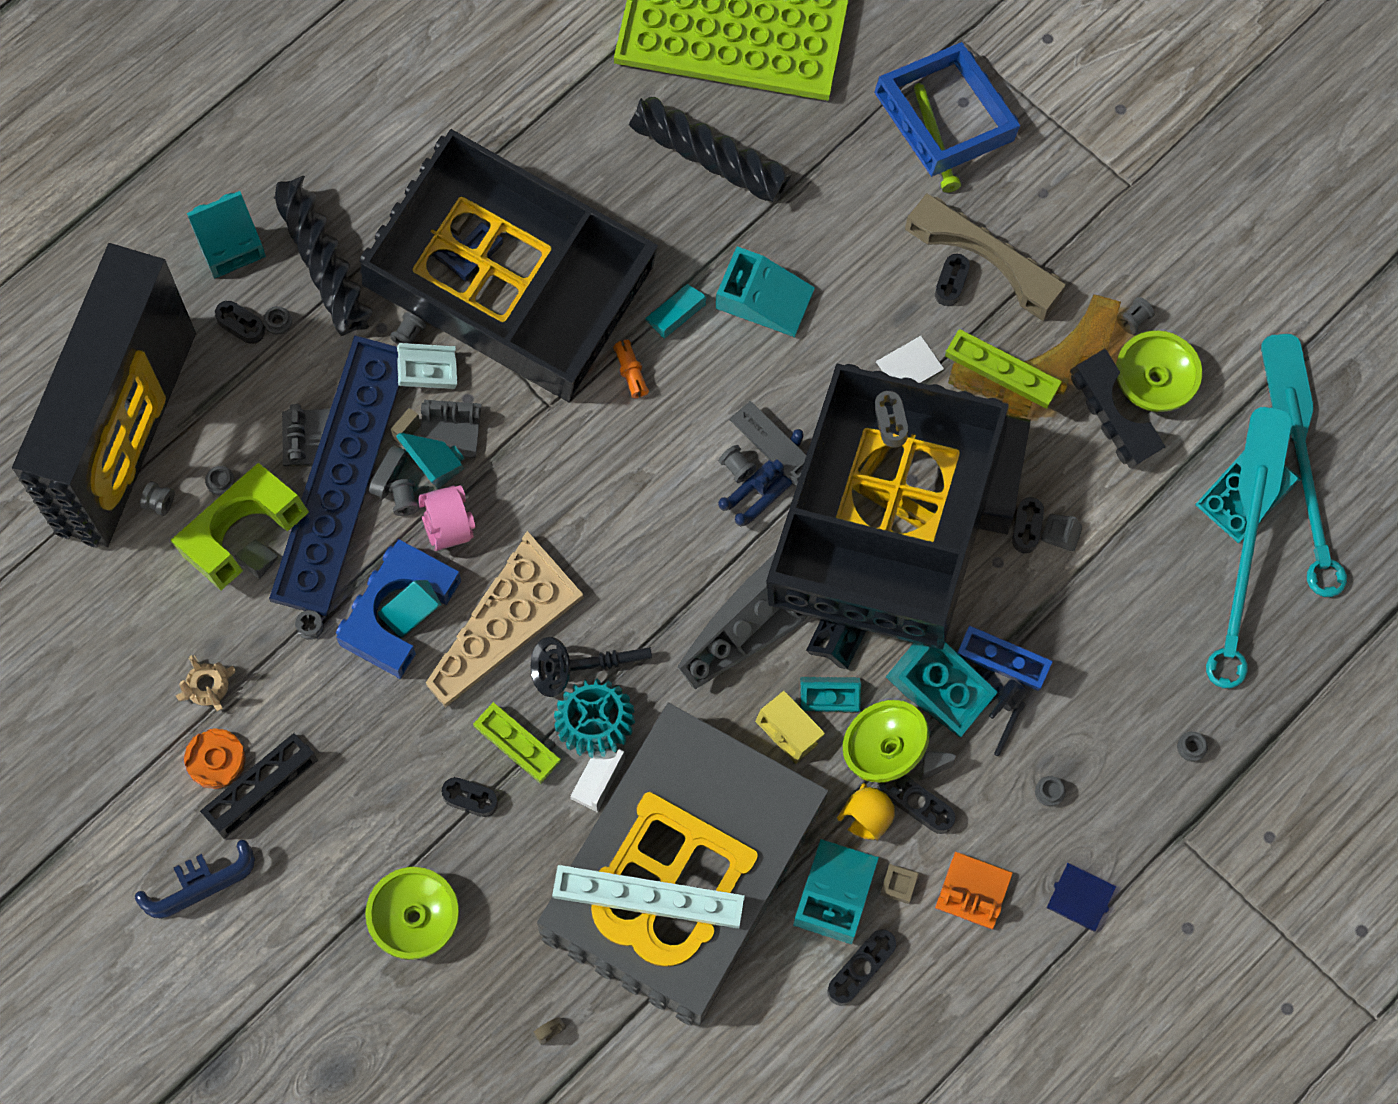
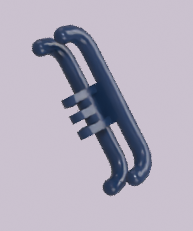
M800 429L794 430L790 438L797 447H799L803 440V431ZM776 459L774 462L768 460L728 498H720L718 506L722 511H728L742 501L753 489H756L762 497L745 513H738L735 516V523L738 526H746L787 490L793 482L786 475H783L784 466L779 460Z
M238 841L236 847L239 858L237 861L213 874L201 853L196 856L200 868L195 869L191 859L185 861L189 871L186 875H184L180 865L173 867L183 887L182 890L160 901H152L144 891H138L135 894L136 903L147 915L153 918L163 919L172 916L246 878L254 868L255 857L253 850L247 841Z

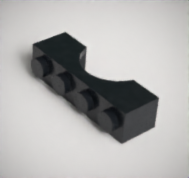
M1106 348L1070 369L1072 383L1078 390H1082L1087 398L1086 405L1088 409L1100 419L1102 432L1109 440L1112 439L1117 447L1116 454L1123 464H1127L1131 468L1166 447L1151 422L1135 423L1127 420L1117 411L1112 399V389L1120 371Z

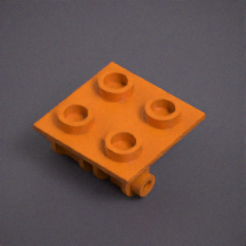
M955 852L935 908L993 930L1002 908L1001 905L1012 872Z

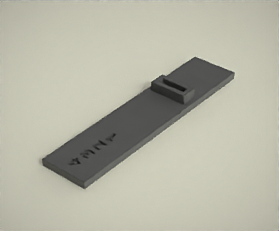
M749 401L729 420L772 462L776 459L779 460L784 466V474L797 486L807 455L752 401Z

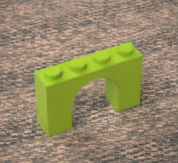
M257 463L175 535L171 542L191 565L222 591L243 572L233 556L222 547L223 537L233 523L250 514H264L272 518L288 532L309 511L295 492L260 463Z

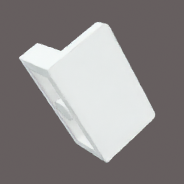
M606 749L605 757L601 756L600 751H595V755L593 758H590L570 796L571 800L598 812L625 761V751L618 749L617 753Z

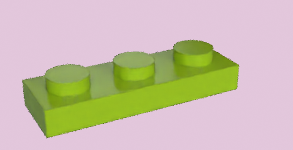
M494 702L473 723L474 728L540 784L561 763L559 757Z

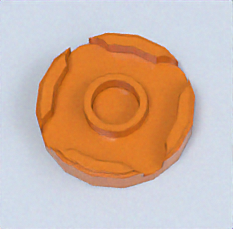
M217 728L209 729L193 737L186 747L184 755L186 770L193 781L204 788L211 789L227 787L236 781L244 770L246 761L244 747L238 738L227 730Z

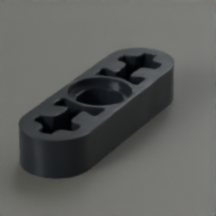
M906 775L898 778L896 783L897 787L901 790H904L905 785L910 787L904 793L902 800L898 798L901 791L895 787H892L890 790L886 789L887 782L877 783L878 790L885 793L892 800L893 804L934 833L944 834L953 827L955 822L953 809ZM911 794H920L924 798L925 805L920 809H914L909 806L907 799ZM930 803L935 805L931 810L937 815H941L943 812L947 815L946 821L948 824L942 822L940 825H937L935 823L936 817L930 812L927 818L923 816L928 810Z
M881 929L872 933L830 981L827 990L831 1002L839 1006L849 1004L886 963L896 948V939L891 932ZM877 938L881 941L886 938L889 950L881 949L875 957L880 962L876 963L870 955L877 945L875 939ZM865 949H868V951H869L870 954L865 953V952H863V951H864ZM859 959L868 961L871 966L870 973L865 976L857 975L853 970L854 962ZM848 972L849 976L854 981L859 982L860 985L857 987L852 982L847 989L849 996L841 995L838 998L835 995L837 989L834 986L836 984L839 986L844 985L848 977L843 974Z

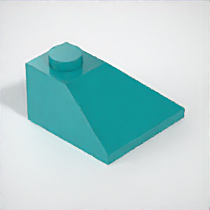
M405 433L396 435L397 439L436 489H439L465 469L461 464V461L465 458L455 445L449 448L443 441Z

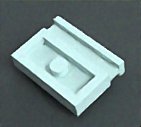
M398 344V386L456 388L455 346Z

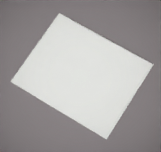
M921 336L876 361L880 369L889 376L901 379L908 377L918 383L944 369Z

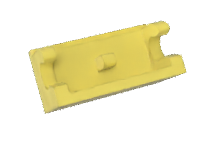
M785 691L760 710L755 721L795 764L812 751L825 734Z

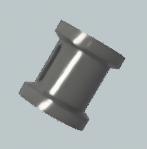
M1136 297L1133 305L1128 310L1117 315V321L1126 332L1135 334L1138 331V326L1146 319H1151L1155 312L1150 303L1144 298Z
M405 312L402 316L403 321L397 331L392 332L390 335L391 340L397 345L399 343L413 344L420 330L423 331L426 328V324L422 319L412 313Z
M734 445L727 449L718 460L721 465H726L732 472L736 483L743 482L756 470V465L750 463L740 452L741 448L739 445Z
M400 479L389 484V491L393 493L395 501L393 508L395 515H411L419 510V504L415 502L413 494L414 480Z

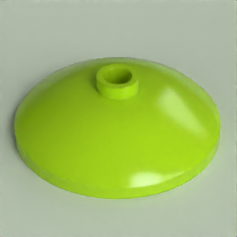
M1148 331L1134 336L1123 346L1116 361V366L1120 371L1116 379L1121 391L1132 403L1149 411L1168 412L1181 408L1195 396L1202 380V365L1197 352L1186 340L1166 331ZM1156 376L1160 381L1154 382L1151 377Z
M886 700L873 704L860 712L846 730L843 739L845 762L855 775L869 782L881 783L898 779L910 772L924 756L929 743L928 723L923 714L908 702Z
M421 867L401 868L383 877L373 888L366 905V924L374 942L389 955L405 960L422 959L441 950L452 938L459 919L458 901L450 884L436 872ZM412 913L420 915L417 922L409 921V916Z

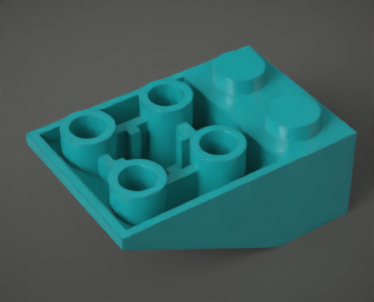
M240 191L225 194L219 200L207 205H199L193 211L187 213L201 252L214 279L266 257L261 240Z
M737 246L716 293V309L795 337L815 287L765 256Z
M1244 451L1195 504L1238 544L1244 539L1247 524L1238 490ZM1284 465L1279 495L1263 519L1301 480L1287 465Z
M820 839L793 926L852 945L879 857Z

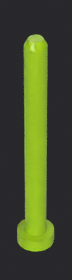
M917 83L914 86V91L926 128L943 151L945 147L925 86L922 83ZM952 169L941 173L943 181L940 185L943 192H953L961 187L959 177L953 175Z

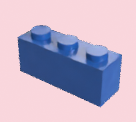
M970 625L957 652L960 657L1037 691L1041 689L1053 662Z

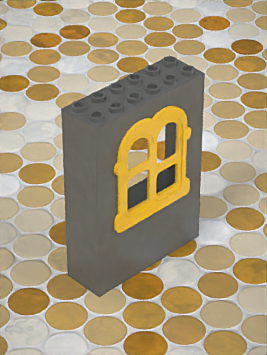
M668 702L570 867L621 875L627 864L635 863L658 876L661 882L675 884L695 848L699 845L705 846L725 857L730 862V866L716 891L744 895L739 929L697 922L685 942L679 945H667L662 943L654 933L653 923L657 915L642 913L635 919L624 920L614 915L610 907L552 897L537 921L539 933L543 937L541 940L554 949H558L561 946L568 950V956L580 964L584 965L586 961L596 967L595 972L609 980L612 977L617 978L623 982L622 987L632 994L638 995L639 992L645 994L650 998L648 1002L663 1011H665L666 1007L677 1013L675 1017L689 1026H692L693 1023L700 1026L824 808L828 790ZM656 820L685 836L684 844L669 866L659 863L638 849V845L650 824Z

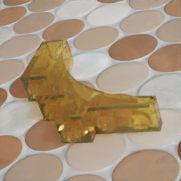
M1093 294L1087 312L1076 328L1060 344L1044 354L1024 362L1062 381L1055 395H1064L1071 375L1070 369L1073 368V365L1080 364L1104 348L1108 350L1121 302ZM953 363L948 384L962 391L972 390L979 392L986 398L1003 399V403L1009 404V415L1028 417L1032 401L959 363Z

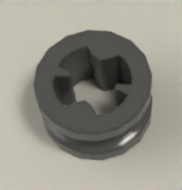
M306 610L301 612L296 618L295 626L302 638L313 640L322 634L324 625L317 612ZM311 619H314L316 628L313 630L308 628V631H305L303 622L306 620L311 622Z

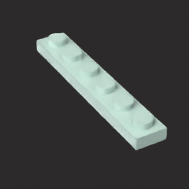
M562 865L557 867L552 897L555 899L738 929L744 895Z

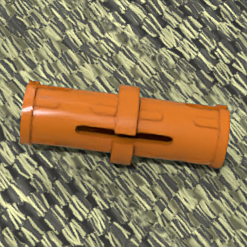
M624 340V346L619 341L613 346V349L621 365V376L626 378L632 398H639V392L641 397L649 393V389L641 373V362L636 360L630 340Z

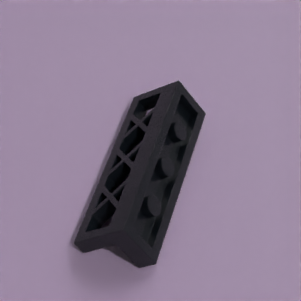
M821 619L806 651L810 655L827 657L839 668L848 669L866 630ZM830 635L826 648L819 647L822 640Z
M293 733L200 810V812L222 838L225 839L315 764L318 759L309 746L305 745ZM295 743L300 750L287 761H284V751ZM266 766H278L273 773L263 781H260L261 770ZM256 775L255 781H251V779ZM243 785L255 786L249 793L237 801V792ZM219 805L231 806L230 809L216 820L210 814Z

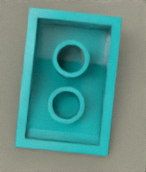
M946 642L943 650L913 643L886 675V678L908 699L958 737H961L998 693Z

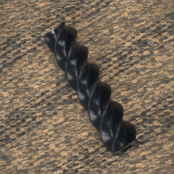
M648 97L644 101L641 98L629 122V126L638 134L652 137L662 147L676 150L686 160L700 163L709 172L723 175L733 185L747 188L754 196L765 201H772V203L779 201L792 174H785L782 166L776 161L761 162L758 153L754 149H737L731 137L727 135L713 136L711 129L705 123H689L687 116L681 110L672 109L666 111L661 100L656 97Z
M300 176L292 181L278 182L274 196L277 209L287 224L291 238L298 246L302 261L309 268L310 277L320 291L322 302L331 314L335 329L340 336H344L355 330L369 328L367 321L373 314L371 307L359 302L361 286L347 279L350 264L348 261L336 256L338 240L325 233L327 217L314 211L316 195L302 188L305 176Z

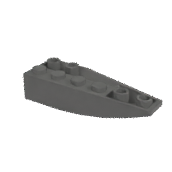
M775 553L726 601L709 621L677 666L694 689H697L791 632L808 617V615L769 606L766 580Z

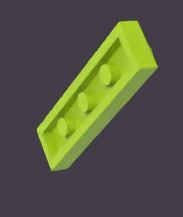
M961 329L957 331L945 353V357L1046 409L1049 407L1062 382Z

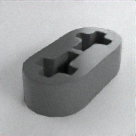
M884 391L875 400V413L881 438L887 446L899 447L908 439V424L902 400L897 393ZM885 402H890V405L893 406V414L888 415L887 408L884 406ZM895 423L899 436L893 437V434L890 432V424Z
M396 445L389 449L371 481L370 493L382 499L390 492L389 484L396 481L408 457L407 450Z

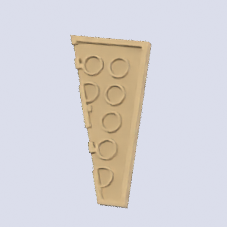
M528 531L523 536L522 542L516 551L507 560V564L500 575L495 578L471 614L472 617L466 626L461 629L449 651L444 654L426 681L427 687L445 708L584 598L583 593Z

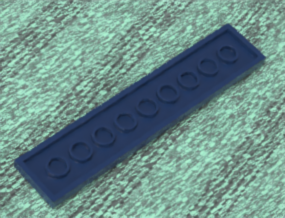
M354 335L301 498L309 513L291 529L269 597L270 602L303 611H315L325 617L328 615L400 388L398 386V351L396 346Z

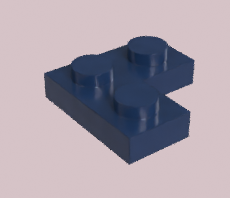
M481 222L464 241L453 233L452 235L463 245L476 249L490 228ZM499 235L487 253L488 258L503 244V238ZM438 250L431 254L465 282L479 269L477 264L449 250Z

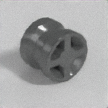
M150 481L145 486L141 495L140 507L146 510L154 509L156 514L165 516L171 508L175 491L169 487L163 489L159 487L158 483Z

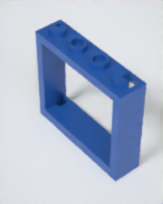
M962 42L879 76L874 91L931 177L1013 142L1020 128L1017 116L1011 113L1004 103L1002 95L995 90L986 72L982 71L976 63L973 53L968 51ZM955 64L998 127L942 151L899 87Z

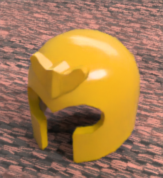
M863 783L860 789L850 796L839 813L837 820L842 821L846 815H852L855 820L848 828V831L861 838L876 839L878 841L893 823L895 816L894 805L885 793L877 788L867 787Z

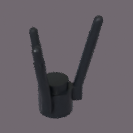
M1012 679L1008 680L1004 686L999 685L996 689L998 693L989 702L991 704L996 699L998 702L997 706L989 714L991 719L995 718L1003 708L1007 711L1014 709L994 752L995 756L1001 754L1020 712L1026 706L1023 700L1028 695L1027 690L1019 682Z

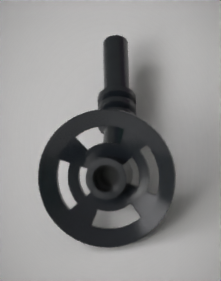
M545 637L536 644L531 656L530 666L532 679L537 690L544 696L555 697L565 690L571 671L600 667L602 670H605L606 666L611 669L613 665L617 668L619 664L652 659L653 657L651 647L618 653L616 650H613L612 654L610 651H606L605 655L603 652H600L599 656L570 660L566 647L559 639ZM550 645H556V649L546 651V648ZM556 653L557 658H552V655ZM541 661H544L543 669L547 675L545 680L541 672ZM561 684V685H560L558 688H556V689H552V688H551L552 685Z

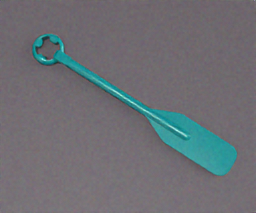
M1292 334L1271 335L1263 340L1261 352L1272 408L1286 411L1292 419L1290 438L1295 445L1315 546L1314 554L1316 561L1310 565L1307 571V582L1314 593L1322 597H1333L1339 595L1345 589L1347 574L1339 562L1331 559L1329 547L1326 545L1306 445V437L1313 413V401L1301 343L1296 336ZM1330 566L1337 570L1335 573L1337 582L1341 583L1337 589L1334 586L1325 587L1324 589L1319 588L1317 585V574L1313 572L1316 567L1327 569Z
M1260 407L1255 409L1250 417L1238 483V490L1247 524L1225 647L1214 651L1206 663V673L1209 680L1221 688H1234L1240 685L1248 673L1246 659L1236 649L1258 525L1278 497L1282 482L1292 419L1286 411L1281 409ZM1223 654L1224 657L1232 659L1236 656L1240 660L1242 665L1237 666L1236 675L1239 678L1236 681L1230 683L1229 678L1221 677L1217 680L1212 672L1217 670L1218 662L1214 660L1217 656Z

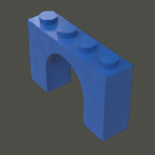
M398 539L394 547L391 545L386 550L383 556L384 562L380 569L374 570L367 582L368 588L364 594H359L352 605L353 611L349 618L343 619L336 630V638L339 645L344 649L401 679L416 653L413 645L387 632L378 624L376 616L380 603L388 594L395 590L404 589L416 580H428L439 601L447 605L461 583L459 571Z

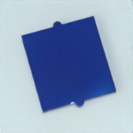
M1067 863L1059 882H1055L1053 885L1055 890L1046 908L1095 932L1103 914L1109 911L1108 903L1116 886Z

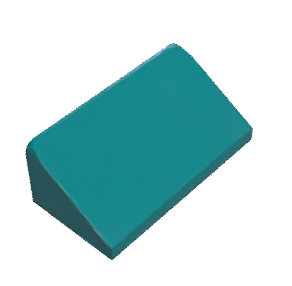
M686 284L647 316L645 320L665 339L706 305V296Z
M416 580L377 614L401 638L407 635L442 604L428 580Z
M800 677V708L803 711L860 712L861 681L859 677Z

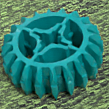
M596 678L594 684L589 685V682L585 679L581 688L573 684V693L564 691V700H558V710L554 711V719L556 721L554 726L556 732L559 733L560 741L562 743L566 742V746L570 751L576 748L579 756L588 751L589 757L593 758L595 751H600L601 756L605 757L606 749L608 748L616 753V743L625 745V736H631L633 732L631 726L635 724V717L632 715L635 712L634 706L630 703L629 695L627 693L623 694L620 686L613 688L609 680L604 685H601L600 680ZM615 708L618 712L616 722L611 724L608 717L611 715L610 711ZM578 712L580 716L579 725L574 728L571 725V720L574 713Z

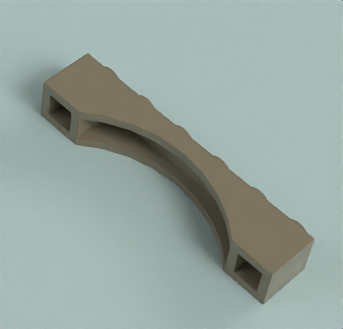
M926 193L908 215L905 230L927 245L957 246L972 251L991 262L1010 282L1016 293L1019 305L1040 320L1044 321L1062 298L1066 284L1057 275L1041 269L1033 259L1023 257L1010 244L1002 243L994 238L989 230L983 227L979 228L970 222L963 213L950 209L942 199L932 197Z

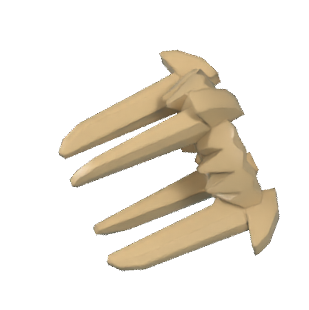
M195 655L189 656L193 669L188 673L186 681L182 680L179 684L182 693L176 695L178 701L191 699L198 705H213L217 711L223 709L220 700L226 695L229 685L228 678L236 672L235 668L232 665L226 669L219 662L215 664H200ZM204 676H210L214 679V686L212 689L207 686V691H202L198 688V681Z

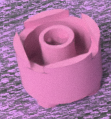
M452 485L419 495V507L426 508V512L422 516L423 524L431 545H435V551L470 542L474 538L472 529L475 528V522L472 513L465 511L463 503L466 502V497L461 485L456 487Z

